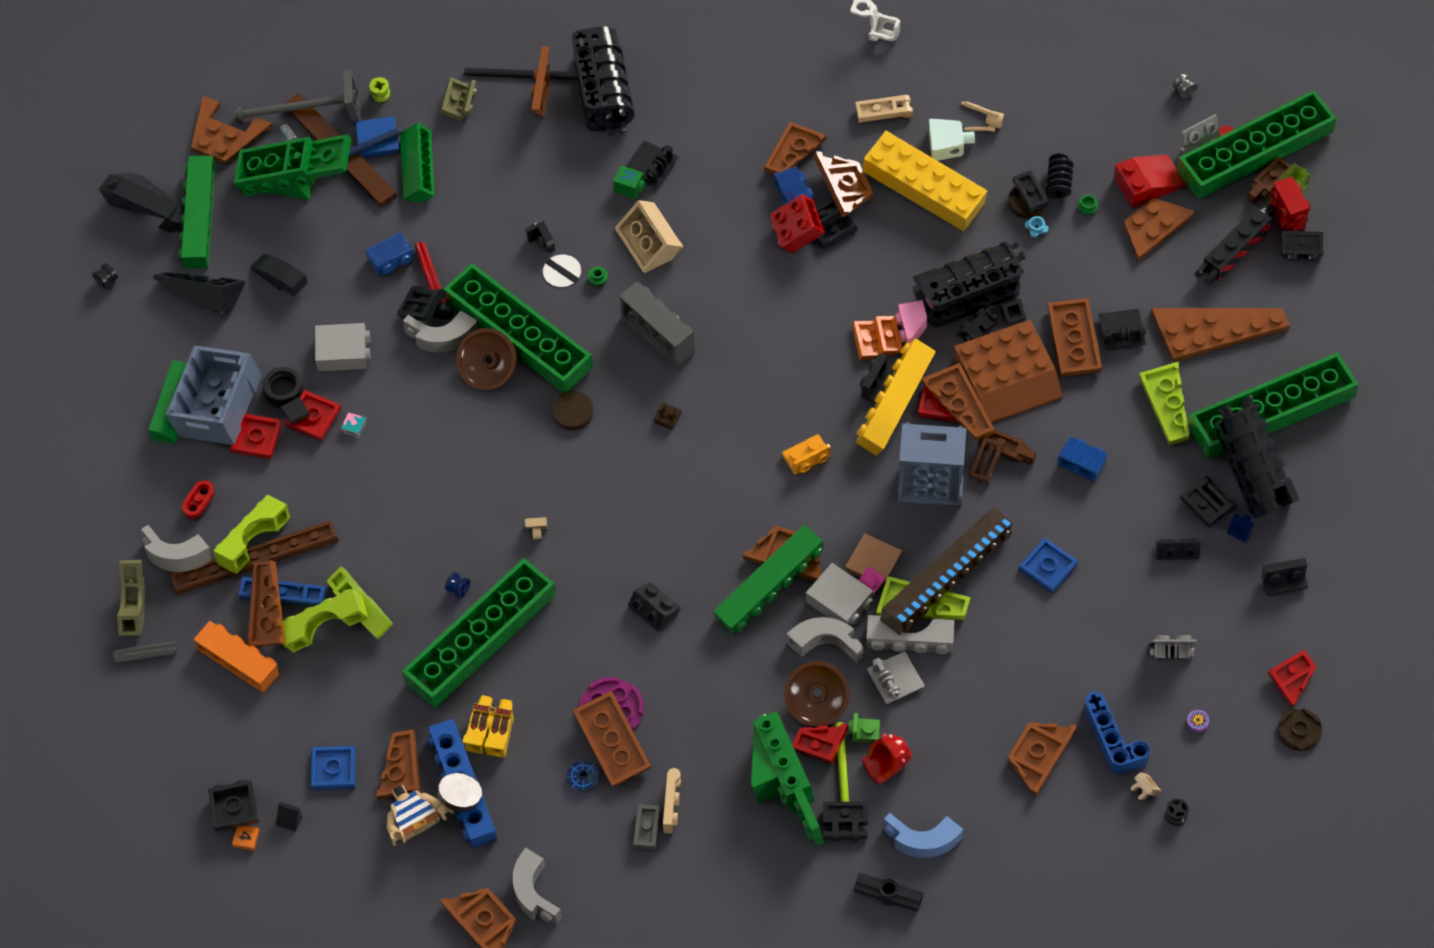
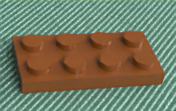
M1089 298L1048 303L1047 308L1060 377L1102 373Z
M612 691L573 710L612 788L651 769V765Z

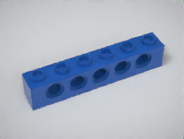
M454 719L430 726V735L427 736L430 748L435 747L437 754H434V759L437 767L442 766L444 771L440 773L441 778L449 774L460 773L476 780ZM447 744L452 745L448 749L442 748L444 745ZM452 763H458L456 767H449ZM483 796L478 806L473 810L466 812L454 811L458 823L462 822L465 829L461 830L465 842L470 841L472 848L497 840L496 831ZM473 819H478V820H480V821H479L478 823H476V824H471V823H470V821L473 820Z

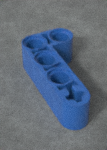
M1097 691L1088 693L1085 698L1084 712L1111 772L1119 775L1146 766L1150 755L1148 743L1145 741H1135L1125 745L1104 696ZM1103 721L1106 722L1107 725L1103 726L1098 724V722ZM1113 740L1115 744H1108L1106 741ZM1142 752L1144 756H1137L1135 753ZM1115 759H1122L1124 762H1123V763H1117V762H1115L1114 760H1115Z

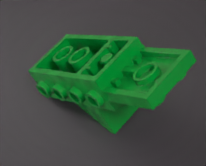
M348 134L312 141L309 137L239 150L234 185L245 196L274 193L310 200L312 184L315 183L316 178L346 172L351 138Z
M778 712L760 715L753 721L751 784L757 802L760 804L779 795L784 807L788 805L791 812L796 810L808 840L813 839L816 846L824 843L823 837L809 805L815 802L811 785Z

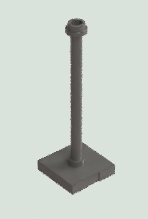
M345 70L343 71L344 93L340 96L247 110L238 107V109H234V116L236 121L244 122V118L344 103L352 124L355 126V121H361L360 92L352 71Z

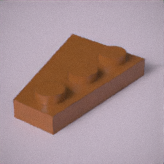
M789 122L764 166V171L774 175L775 173L796 167L826 141V135Z
M413 729L392 733L386 756L385 770L382 771V781L376 795L378 800L394 797L392 790L400 785L404 786L408 794L415 790L421 792L416 733Z

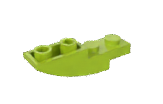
M340 567L326 581L336 596L349 589H354L362 595L368 618L360 622L377 639L393 625L373 599L362 590L343 567Z

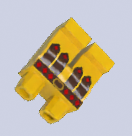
M482 695L478 704L474 703L467 733L463 738L465 751L484 754L485 750L486 755L505 758L514 721L512 701L502 699L499 708L492 707L493 699L491 697Z

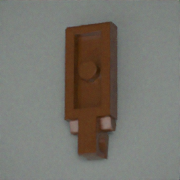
M1277 156L1253 180V184L1250 186L1252 190L1248 193L1249 197L1247 200L1254 204L1261 196L1263 198L1267 197V195L1269 196L1274 182L1286 179L1293 172L1294 167Z
M996 429L995 434L987 436V438L1005 445L1001 454L1002 457L1014 462L1021 463L1023 461L1033 465L1036 459V452L1030 450L1025 441ZM983 439L978 441V447H981ZM990 443L987 444L985 450L989 451V448L991 446ZM998 446L995 447L993 453H996Z

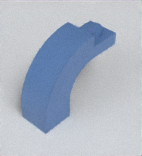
M891 813L884 818L885 832L891 838L895 837L894 848L912 857L932 858L940 856L953 849L963 839L964 829L948 816L935 828L924 832L908 828Z

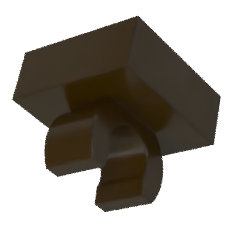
M662 403L653 418L654 423L673 430L682 411Z

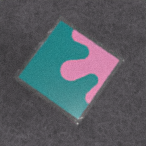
M288 125L280 126L284 141L297 139Z
M348 412L340 431L341 433L360 438L368 419L367 417Z

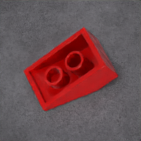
M1168 154L1133 157L1115 164L1114 179L1132 208L1145 204L1152 198L1157 199L1186 187V183L1178 173Z

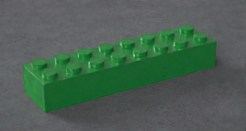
M1312 90L1180 156L1177 171L1196 197L1201 199L1269 165L1277 156L1283 158L1333 133L1337 118L1316 91Z
M473 263L444 288L446 303L450 304L458 312L462 311L476 319L480 329L491 328L504 333L512 341L517 358L561 392L569 391L593 368L592 354Z
M1337 352L1191 413L1188 428L1207 459L1224 453L1214 430V423L1223 419L1218 411L1221 407L1228 405L1232 412L1236 413L1243 410L1242 400L1252 395L1254 405H1260L1257 409L1261 418L1266 419L1268 424L1266 430L1269 434L1355 398L1359 384Z
M523 558L402 670L404 683L435 709L556 596L555 583Z

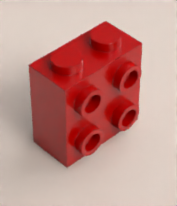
M1293 176L1274 182L1270 203L1276 207L1275 216L1279 229L1283 231H1305L1308 213L1311 208L1309 201L1304 199L1300 184L1295 182Z
M803 194L770 214L771 224L777 233L779 246L791 253L796 252L824 234L813 199Z

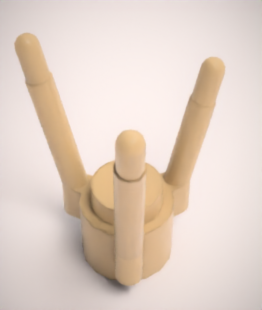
M967 101L961 102L962 106L986 114L985 124H989L987 127H965L964 131L995 132V128L1001 129L1003 113L991 111Z

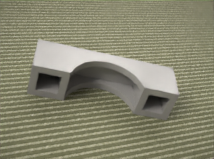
M868 615L866 648L876 651L892 649L896 652L909 650L917 653H925L926 651L938 654L953 653L955 620L933 619L930 625L923 631L917 633L902 632L898 635L880 620L881 616Z

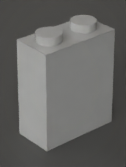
M365 323L315 326V362L317 371L367 369V361L371 360L370 348H367V343L371 342L370 331H366Z
M833 563L806 592L807 604L826 617L840 620L850 626H855L862 612L869 610L874 602L873 590Z

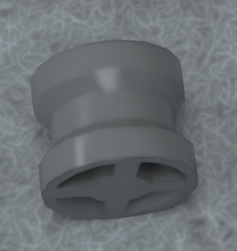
M1182 74L1174 81L1172 87L1175 91L1180 92V96L1183 99H1187L1196 92L1198 85L1195 82H1191L1188 74Z

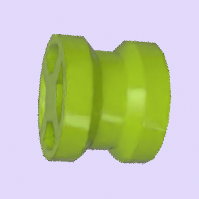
M377 77L370 82L371 98L379 103L387 101L390 97L388 81L385 78Z

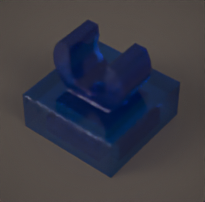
M1235 514L1227 533L1246 543L1255 523L1251 522L1252 517L1247 514L1243 516Z

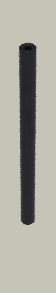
M465 68L464 75L534 78V70ZM549 71L550 79L577 80L576 72Z

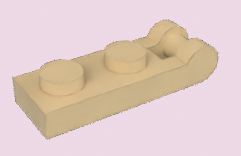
M909 95L855 102L859 123L895 117L909 118L914 114L913 108L910 107L911 99Z
M671 768L668 771L666 782L663 830L664 833L673 834V826L678 824V813L674 811L675 806H679L680 792H676V789L681 786L680 771L676 768Z

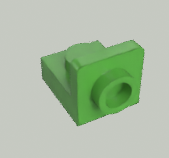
M854 713V719L849 720L848 733L853 734L852 742L874 743L879 739L880 720L859 719L858 713Z

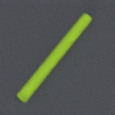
M837 722L835 723V727L841 726L840 724L844 723ZM844 737L837 752L840 802H849Z

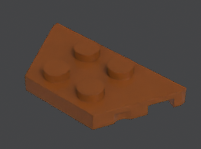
M545 46L541 47L538 69L534 70V81L536 83L531 88V97H533L531 110L536 117H545L550 86V63H548L550 47Z
M819 151L815 153L814 159L842 217H845L871 198L873 192L859 162L845 160L838 156H834L833 159L824 157L822 152Z
M1152 198L1124 220V228L1129 235L1131 246L1134 247L1136 252V259L1140 261L1192 219L1195 212L1159 199Z
M774 526L766 536L756 542V545L751 550L744 552L743 559L762 565L795 531ZM819 557L813 558L808 563V567L802 573H797L796 576L816 582L821 576Z
M1029 722L1010 752L1008 762L1033 795L1037 796L1075 734L1077 730L1076 725L1070 724V727L1057 726V724L1053 723L1040 724Z
M489 888L480 889L474 893L460 894V897L448 900L447 898L440 900L441 905L480 948H505L516 925V918Z

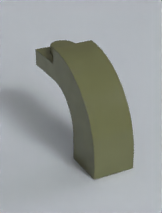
M120 560L121 604L117 615L119 636L141 635L145 614V578L142 572V560Z

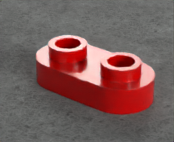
M201 480L193 486L182 504L183 513L187 518L197 519L202 516L215 496L214 486L211 482Z

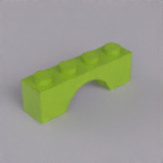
M267 495L213 550L217 564L237 574L250 561L246 548L249 541L254 536L263 532H278L291 518L287 504Z
M354 589L345 590L336 597L325 599L319 605L306 608L295 616L287 617L283 621L286 642L284 646L294 653L311 645L317 628L330 619H340L348 626L367 619L368 614L362 595Z

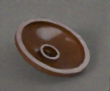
M481 328L469 333L460 343L456 354V365L460 376L468 385L480 390H494L503 386L512 377L517 363L516 350L512 341L504 333L491 328ZM490 356L493 357V362L491 364L488 363V358Z
M811 661L800 665L791 673L785 685L784 698L786 706L794 718L803 724L818 727L829 725L842 716L849 703L850 689L846 677L837 667L823 661ZM820 689L822 695L819 697L815 696L814 690Z

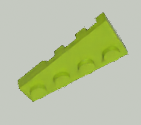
M1175 362L1139 373L1141 384L1169 446L1189 440L1179 363Z

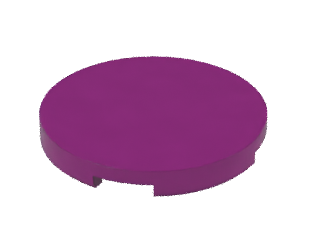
M617 677L602 678L591 683L579 700V707L612 691L630 727L634 731L640 724L644 714V703L640 691L632 684Z

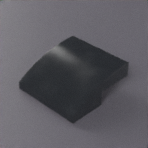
M834 199L816 208L824 234L815 240L823 249L858 231L857 224L847 215L845 217L841 216Z

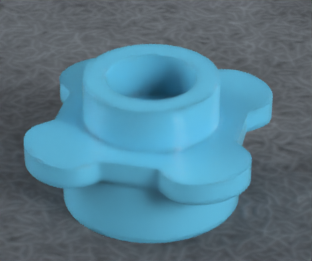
M1035 216L1025 222V228L1029 229L1031 237H1038L1039 234L1047 233L1049 230L1042 217Z

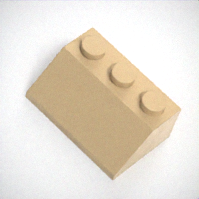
M638 200L615 227V230L644 273L671 261L683 248V245L654 202Z

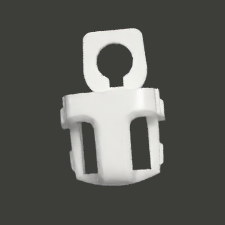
M854 0L850 12L861 17H870L871 30L869 40L875 42L878 39L892 42L897 40L900 32V20L898 18L879 13L877 6L871 0ZM863 3L870 10L859 11L856 6ZM886 22L895 24L894 30L884 29V24Z

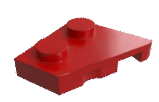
M1304 649L1268 671V675L1290 707L1296 704L1314 673L1316 665Z
M840 724L841 726L838 727L824 725L816 728H799L792 746L795 752L832 764L848 731V724Z

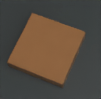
M864 533L846 564L845 571L861 577L867 567L870 566L887 580V577H890L900 560L903 550Z

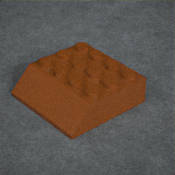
M1031 320L954 346L953 360L955 364L960 363L991 423L1063 398L1056 369Z

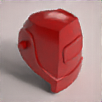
M883 733L882 738L876 740L871 745L867 756L862 758L866 771L877 784L894 776L912 759L913 755L902 737L894 734L887 736L886 733Z

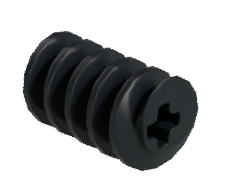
M1056 153L1049 157L1046 195L1049 197L1061 198L1071 195L1072 168L1074 163L1065 154Z

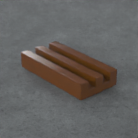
M984 437L969 476L990 484L1005 445ZM990 443L991 446L979 474H976L987 444ZM996 446H998V448H997V450H996V453H995V455H994L993 461H992V463H991V466H990V468H989V471H988V473H987V476L984 477V474H985V472H986V469H987V467H988V464H989V462H990V459H991V457H992V454H993V452H994V449H995Z

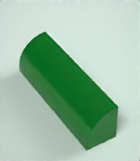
M416 123L402 131L400 135L403 199L411 202H422L435 197L432 135L430 129Z
M176 360L171 362L149 427L152 441L176 445L178 435L168 420L166 413L186 363Z

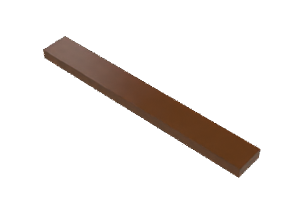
M298 93L283 104L307 100ZM314 108L288 111L315 140L341 136ZM359 154L348 158L346 172L380 207L397 196L389 184Z
M332 520L247 548L250 561L237 574L218 565L216 559H213L200 568L171 573L170 577L176 595L253 570L254 562L266 560L277 562L339 540Z

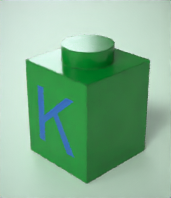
M622 165L613 180L614 192L633 199H637L639 193L644 191L646 185L643 172Z

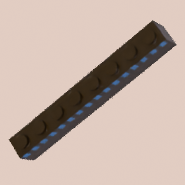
M993 507L882 608L880 620L898 635L905 630H910L919 617L923 618L933 604L937 605L947 591L951 592L961 578L965 579L974 566L978 567L981 565L987 554L994 553L999 543L1009 539L1012 534L1013 521Z

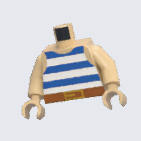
M400 785L392 790L397 801L390 805L391 810L387 814L386 829L391 837L393 846H396L395 842L397 840H402L405 843L408 839L439 823L440 816L443 820H446L445 813L451 812L453 814L454 812L444 806L439 799L427 793H420L418 790L408 794L404 786Z

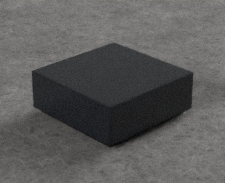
M300 397L281 406L291 425L310 416Z

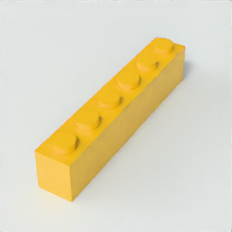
M916 338L910 343H905L900 351L903 355L893 364L891 369L894 371L892 375L889 374L885 379L883 392L880 391L874 400L876 402L875 407H871L865 418L868 420L858 429L856 434L859 436L855 443L876 456L884 450L936 352L935 350Z

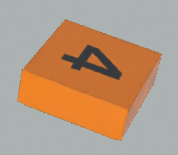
M251 826L237 827L232 846L234 848L254 851L260 832L259 828Z

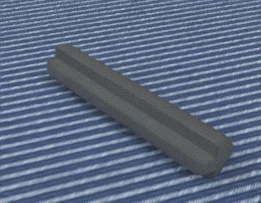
M175 642L118 649L113 651L114 662L118 663L174 655L177 653V646Z

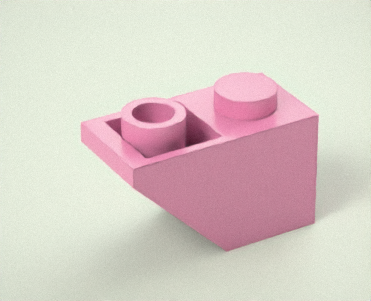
M923 300L898 305V313H895L897 325H901L902 330L899 331L901 342L910 343L915 338L918 340L927 328V315Z

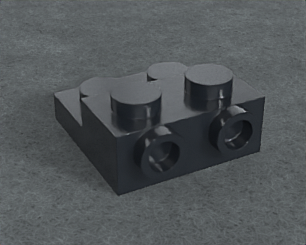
M239 780L229 785L218 784L208 789L215 832L259 823L254 787L251 780Z

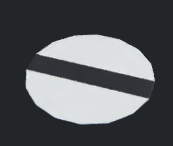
M556 255L550 258L543 268V276L546 281L557 287H567L574 284L581 274L579 262L568 255Z

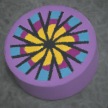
M1202 710L1190 712L1187 717L1188 728L1195 733L1204 732L1209 725L1208 715Z

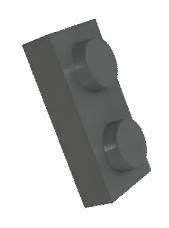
M638 804L633 848L656 850L660 806Z

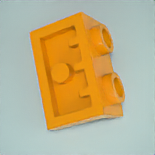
M819 434L783 451L782 457L794 475L800 472L808 471L818 463L826 462L831 457V447L829 444L825 445Z

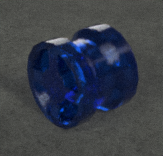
M453 572L445 584V590L454 592L457 597L462 598L468 591L471 580L466 577L462 578L459 573Z

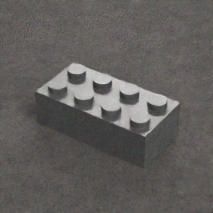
M637 281L619 295L621 318L673 366L679 367L695 354L694 331L689 324H684L674 311H670L660 298L654 297L647 286H642Z

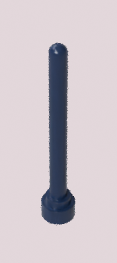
M399 128L393 129L350 148L349 157L400 136L401 130Z

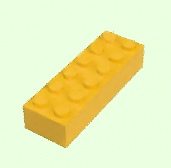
M888 131L883 133L864 158L862 167L864 173L963 232L986 202L988 192L986 189Z

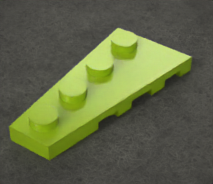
M887 577L876 616H881L882 608L910 583L909 581ZM946 592L937 605L933 604L923 618L965 620L971 597Z

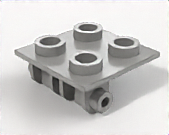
M1216 114L1182 131L1184 145L1179 149L1181 155L1220 137Z
M1157 635L1149 642V644H1154V648H1150V656H1154L1155 659L1166 658L1167 646V658L1170 659V646H1173L1174 659H1176L1178 646V658L1190 659V657H1194V648H1190V644L1197 642V639H1191V635H1179L1176 639H1170L1169 635Z
M902 652L885 661L876 658L872 662L873 666L867 668L870 677L886 704L925 687L906 652Z

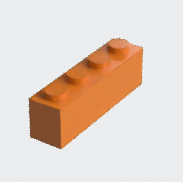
M209 621L193 639L197 650L261 693H264L279 675L275 660L271 657L265 658L256 647L252 645L250 647L247 646L239 636L235 634L232 636L219 623L216 625Z

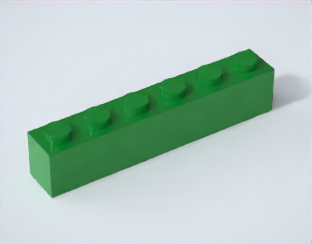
M189 156L188 164H185L184 168L187 181L183 182L186 198H182V208L185 210V213L181 215L183 231H180L182 248H179L178 252L179 261L183 262L184 268H209L215 163L213 156Z
M804 524L713 611L715 619L732 635L737 631H742L746 627L747 621L752 616L756 617L763 609L762 607L767 602H772L782 587H788L797 573H802L813 558L816 559L822 554L824 548L823 540Z

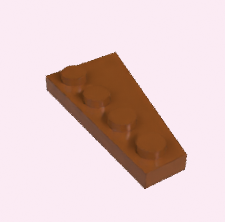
M960 363L922 378V383L958 423L963 428H966V431L975 441L995 434V429Z
M271 560L254 562L248 646L284 645L286 642L276 562Z

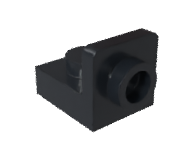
M544 221L534 223L525 229L528 242L537 239L540 246L545 247L548 253L555 250L554 239Z

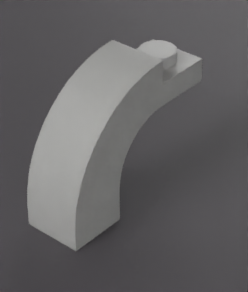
M462 311L449 324L442 327L427 326L409 315L403 320L406 334L411 338H415L417 347L435 353L458 349L462 340L469 333L479 329L477 320Z
M149 525L141 529L143 534L141 540L148 559L161 569L185 572L200 568L213 560L209 546L199 534L180 544H168L161 541Z
M812 618L801 622L787 633V644L801 657L817 645L832 644L842 649L856 663L863 658V646L854 638V629L845 622L834 618Z
M525 848L517 859L513 870V887L518 905L532 920L539 913V916L544 921H552L558 924L562 918L561 909L540 897L534 890L537 878L545 869L544 858Z

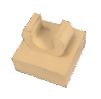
M546 517L525 519L526 530H532L533 540L542 539L541 529H548Z
M1140 772L1134 778L1138 783L1134 784L1131 790L1136 792L1139 788L1142 789V794L1138 797L1139 800H1145L1148 795L1155 797L1161 792L1148 774Z

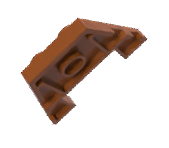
M203 96L191 145L192 152L202 156H213L214 161L228 165L239 156V150L245 149L251 142H256L260 139L262 133L268 132L272 128L271 122L259 117L254 118L246 132L214 120L213 117L220 108V102Z

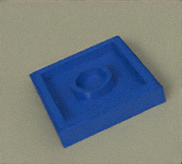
M395 116L355 121L358 145L396 129ZM398 136L360 152L359 155L363 158L400 153Z
M1044 537L1020 564L1018 570L1053 594L1076 568L1079 561Z
M355 746L312 747L311 790L355 789Z

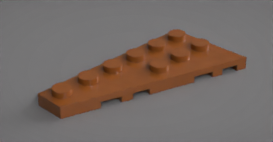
M1151 308V314L1172 362L1289 330L1290 327L1282 308Z

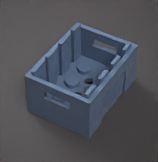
M194 345L166 413L178 437L235 445L240 434L239 432L242 429L240 424L244 414H246L253 394L257 392L263 377L250 353ZM225 392L223 397H219L220 394ZM218 410V413L212 414L213 411Z
M909 422L902 424L898 502L961 507L966 428H962V426L916 425ZM921 434L946 436V441L920 439Z

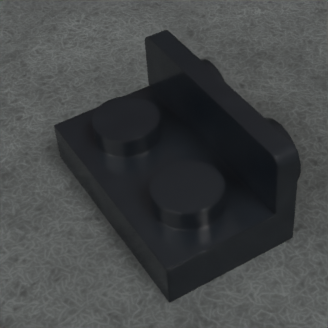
M1306 558L1264 565L1261 579L1266 595L1307 589L1308 583L1305 574L1308 564Z

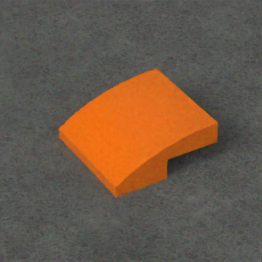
M876 316L874 321L853 322L852 329L860 360L877 359L879 353L887 357L901 354L902 343L895 316Z

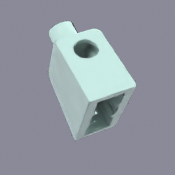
M929 119L928 131L931 158L940 161L962 156L964 144L975 143L974 131L963 132L962 122Z

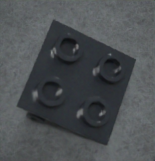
M644 140L626 167L643 172L644 180L659 187L679 156L673 154V148L670 145L660 148Z
M1139 309L1098 314L1105 350L1146 345V328L1142 325Z

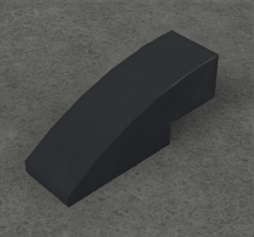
M263 254L250 266V269L279 290L284 289L293 297L308 284L306 274L287 262L268 254Z

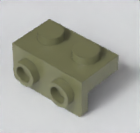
M450 77L447 81L439 113L458 121H462L466 115L469 116L473 107L470 103L477 91L474 88L476 81L471 80L467 84Z

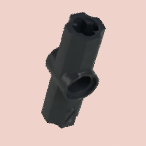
M862 872L857 876L854 886V892L879 899L884 905L890 906L894 904L916 912L920 909L924 895L922 891L899 885L894 879H881ZM890 889L894 891V893L888 895L885 894L883 891Z

